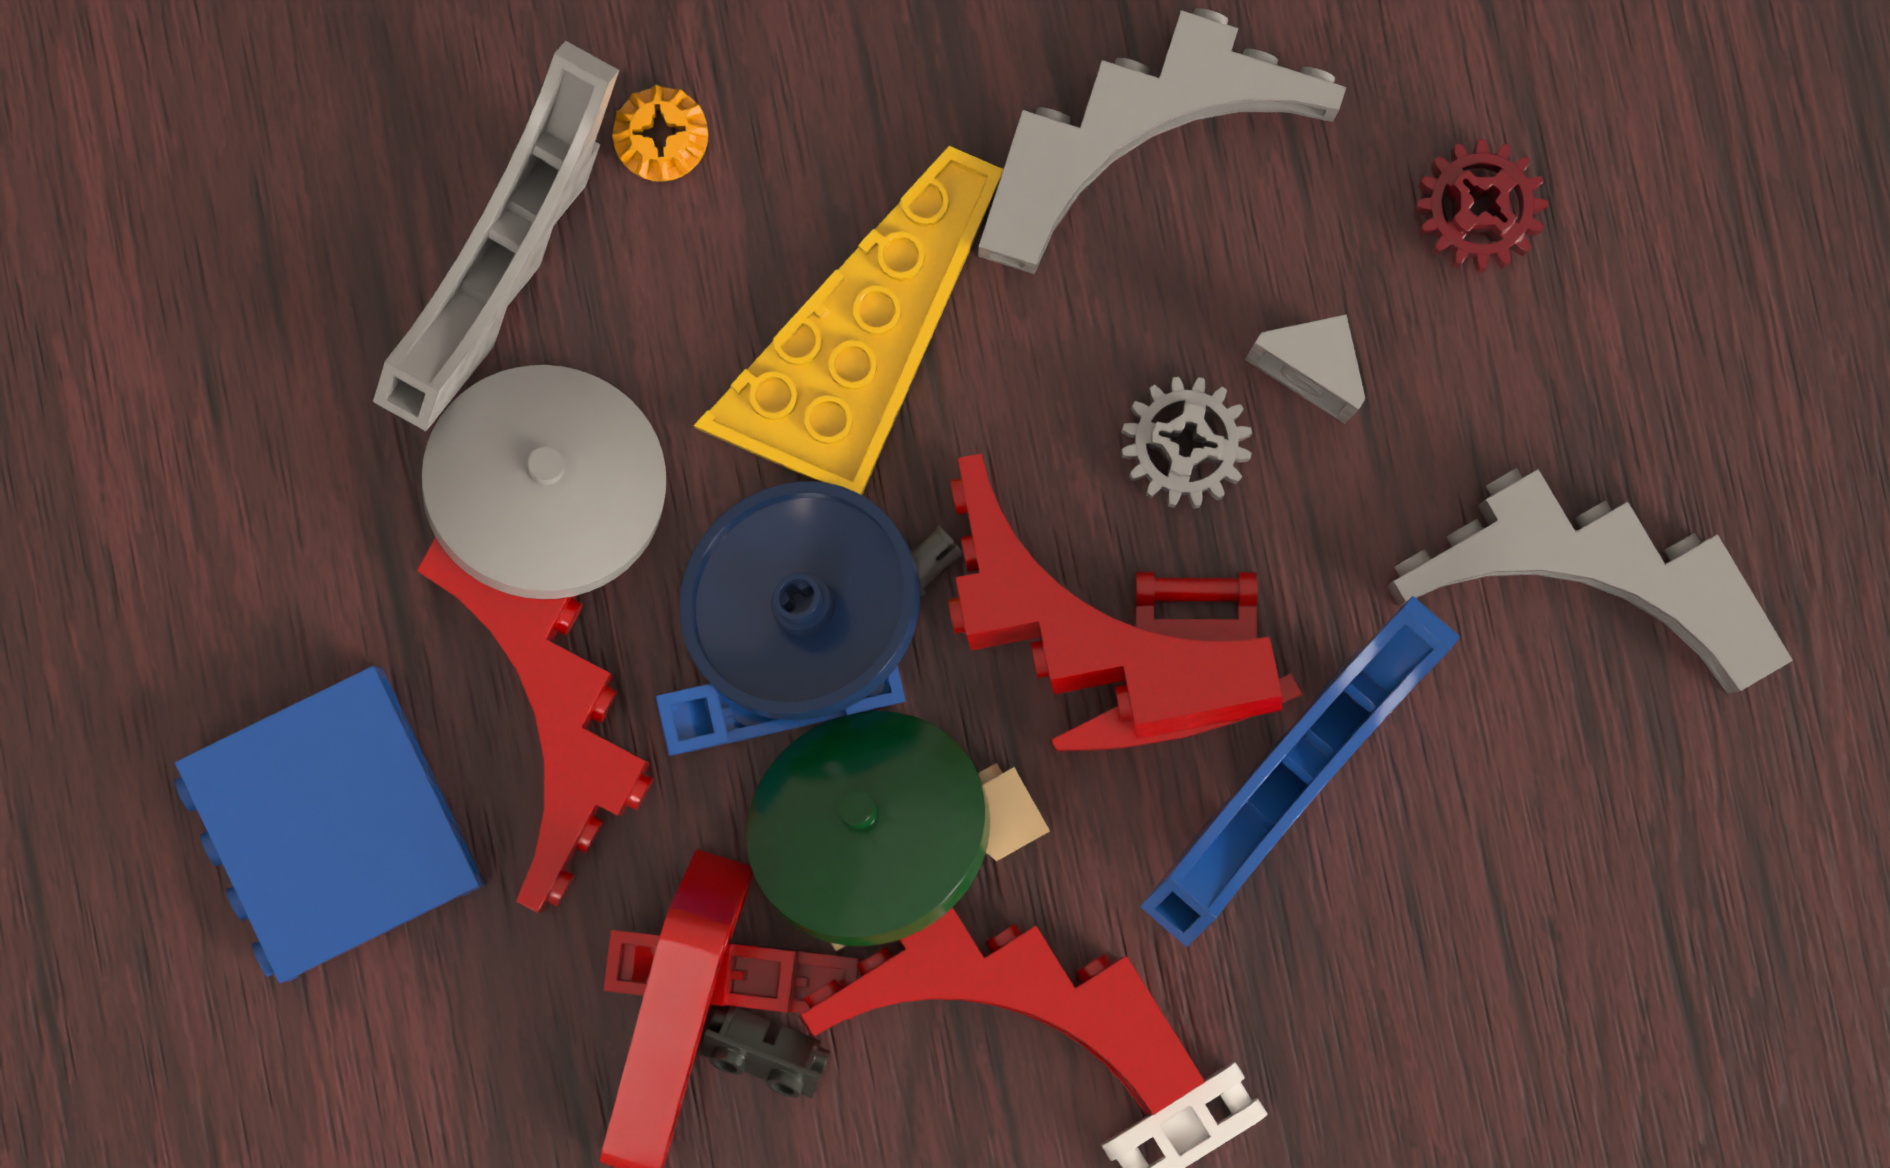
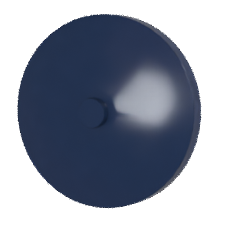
M802 481L776 485L756 492L732 506L712 524L697 544L688 562L681 586L679 608L682 634L686 647L700 672L721 694L741 708L758 715L782 720H805L830 715L848 708L872 693L895 670L905 655L914 635L920 612L921 592L918 569L913 553L896 525L881 508L866 497L845 487L823 482Z

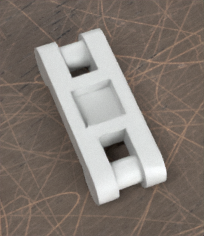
M1232 1062L1210 1075L1203 1084L1155 1115H1148L1132 1126L1118 1132L1102 1143L1101 1146L1110 1161L1117 1159L1122 1168H1185L1267 1116V1112L1258 1098L1253 1100L1250 1098L1241 1083L1245 1077L1236 1062ZM1220 1095L1231 1114L1216 1123L1205 1104ZM1153 1137L1164 1156L1154 1163L1148 1164L1137 1146Z

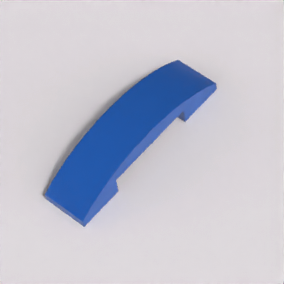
M898 666L879 687L859 702L836 713L805 720H782L752 713L727 699L712 684L655 696L668 756L826 722L844 715L868 712L906 702Z

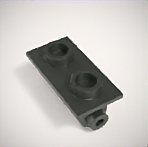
M717 1006L709 1026L710 1030L707 1029L705 1032L700 1055L708 1057L711 1065L725 1073L742 1075L743 1072L764 1079L766 1080V1085L771 1090L783 1096L797 1098L801 1094L813 1098L831 1052L820 1047L821 1040L782 1026L775 1044L771 1045L763 1041L770 1025L769 1020L735 1006H730L729 1010Z

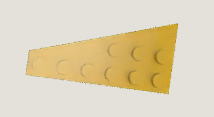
M948 146L905 193L898 205L877 228L873 229L863 239L856 251L838 270L832 273L778 332L771 344L751 366L737 377L730 385V389L695 423V429L817 482L842 486L862 495L996 193L1003 169Z

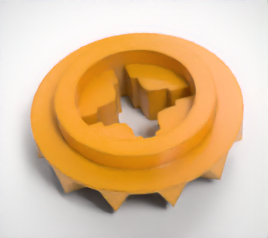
M655 85L650 89L632 93L629 100L616 112L612 138L620 160L635 175L651 181H671L689 173L699 163L708 143V126L699 104L681 89L675 90ZM656 110H661V115L664 117L668 127L686 130L667 137L666 147H663V157H659L658 148H656L652 138L635 135L636 133H643L644 130L653 128L654 118H657Z

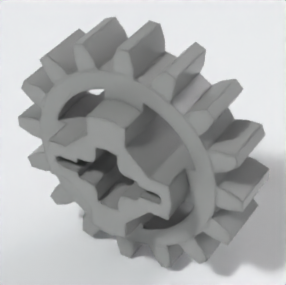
M1173 377L1170 393L1166 395L1156 385L1151 386L1148 394L1152 404L1148 407L1144 403L1135 401L1130 409L1140 419L1139 424L1125 423L1121 431L1125 436L1134 439V444L1121 450V457L1124 459H1136L1138 465L1129 474V478L1131 481H1135L1146 476L1151 483L1147 488L1145 496L1151 499L1162 489L1168 492L1167 502L1168 507L1171 508L1176 506L1181 495H1188L1193 509L1201 506L1202 492L1208 491L1217 501L1223 498L1225 494L1220 481L1225 479L1230 483L1237 484L1242 475L1233 467V463L1248 462L1251 458V452L1245 448L1238 447L1239 441H1243L1252 434L1251 427H1236L1234 422L1244 408L1239 404L1227 409L1222 404L1227 389L1224 387L1219 388L1212 396L1204 393L1205 380L1200 377L1196 380L1192 390H1184L1180 378ZM1183 404L1181 415L1168 424L1158 421L1156 423L1151 422L1164 409L1173 405ZM1206 410L1219 421L1226 439L1223 436L1213 434L1204 420ZM1183 429L1194 431L1193 441L1202 444L1203 449L1194 448L1189 457L1179 455V445L1171 442L1169 438L1179 437ZM1146 446L1149 449L1160 452L1169 466L1167 476L1163 475L1153 465ZM1203 462L1221 463L1220 467L1210 476L1199 481L1189 482L1192 469Z

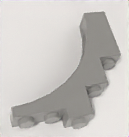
M1203 8L1194 9L1193 14L1181 10L1160 78L1148 75L1149 67L1131 59L1116 58L1114 64L1102 60L1080 128L1070 125L1071 118L1053 109L1038 107L1035 114L1022 110L979 244L978 257L1035 274L1054 230L1079 194L1112 162L1151 137L1194 120L1237 112H1285L1333 122L1340 109L1346 87L1335 84V77L1332 74L1317 68L1301 67L1300 72L1278 66V59L1275 56L1260 50L1244 49L1243 54L1233 52L1232 48L1239 28L1227 25V17Z
M567 41L554 53L543 87L526 128L497 188L439 288L413 326L386 359L373 399L374 403L427 431L493 349L507 306L540 267L553 226L586 187L600 144L595 142L619 73L618 69Z
M1515 468L1486 485L1491 497L1477 506L1489 526L1483 529L1478 519L1470 522L1446 536L1452 548L1431 559L1426 549L1396 565L1394 568L1400 578L1386 585L1395 602L1400 606L1406 603L1412 596L1418 598L1443 586L1485 576L1539 575L1580 582L1621 597L1667 625L1701 657L1727 694L1742 691L1793 661L1718 534L1700 542L1696 533H1692L1663 550L1669 560L1664 563L1630 504L1626 502L1612 510L1606 500L1574 518L1580 529L1575 531L1539 469L1523 478L1519 470Z

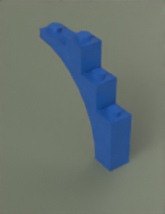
M1412 596L1362 649L1359 648L1329 679L1300 718L1267 751L1238 790L1205 823L1140 907L1184 946L1188 947L1218 917L1269 851L1331 778L1392 710L1451 650L1460 636Z

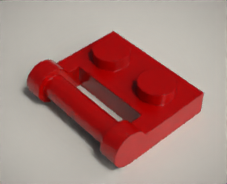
M1136 571L1135 627L1174 638L1199 641L1257 639V572H1238L1237 578L1154 577V571ZM1154 602H1237V619H1154Z

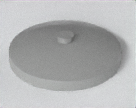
M530 365L498 372L475 383L461 393L440 416L431 432L423 458L422 497L430 527L444 551L460 568L481 583L501 592L524 598L559 599L590 592L617 578L641 556L649 545L659 524L665 500L666 466L658 437L642 411L631 399L608 382L586 372L563 366Z

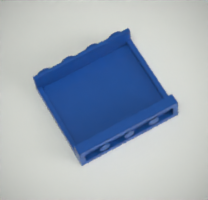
M372 666L175 762L181 777L174 780L177 792L189 812L197 809L207 830L200 834L203 847L209 859L216 867L223 864L233 885L226 889L229 902L235 914L242 922L249 919L259 940L252 944L255 957L263 972L268 977L275 974L279 983L292 981L298 978V975L459 896H465L486 886L483 876L382 668Z

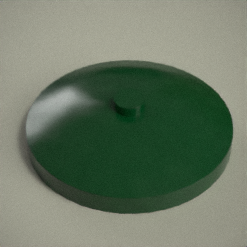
M868 711L844 715L816 726L792 742L775 759L761 779L754 794L747 819L746 843L750 866L757 883L769 902L784 919L800 931L829 943L846 946H872L890 943L906 938L933 924L946 914L969 889L981 867L988 846L990 834L989 803L980 776L967 753L951 736L937 726L921 718L891 711Z

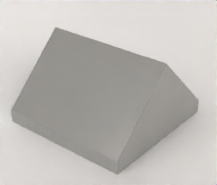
M1347 314L1261 332L1245 358L1247 362L1344 424L1359 410L1365 401Z

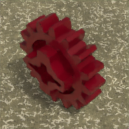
M1479 139L1470 155H1468L1461 143L1456 144L1451 150L1452 163L1438 156L1430 165L1438 179L1423 176L1419 182L1418 188L1424 193L1429 194V198L1418 200L1414 205V212L1428 214L1429 220L1419 228L1418 232L1420 236L1435 233L1439 240L1431 252L1435 256L1444 252L1447 248L1454 252L1452 267L1456 269L1466 258H1472L1476 273H1482L1487 268L1489 258L1491 257L1494 258L1496 264L1501 269L1505 268L1511 263L1509 249L1511 248L1515 253L1523 256L1531 248L1524 234L1538 236L1544 228V225L1539 220L1533 218V214L1541 213L1548 207L1547 200L1534 198L1533 192L1544 182L1543 178L1538 176L1527 179L1523 172L1527 168L1530 159L1525 156L1515 164L1508 160L1510 145L1506 143L1500 147L1496 154L1488 153L1486 140ZM1469 169H1487L1498 174L1495 177H1476ZM1513 189L1519 202L1517 222L1515 221L1517 217L1510 211L1509 193ZM1444 190L1447 192L1445 196L1452 202L1453 219L1448 224L1442 210ZM1485 196L1492 204L1487 212L1485 211L1477 217L1469 208L1473 205L1474 200L1477 201ZM1467 235H1486L1492 242H1497L1476 244L1466 241L1464 238Z

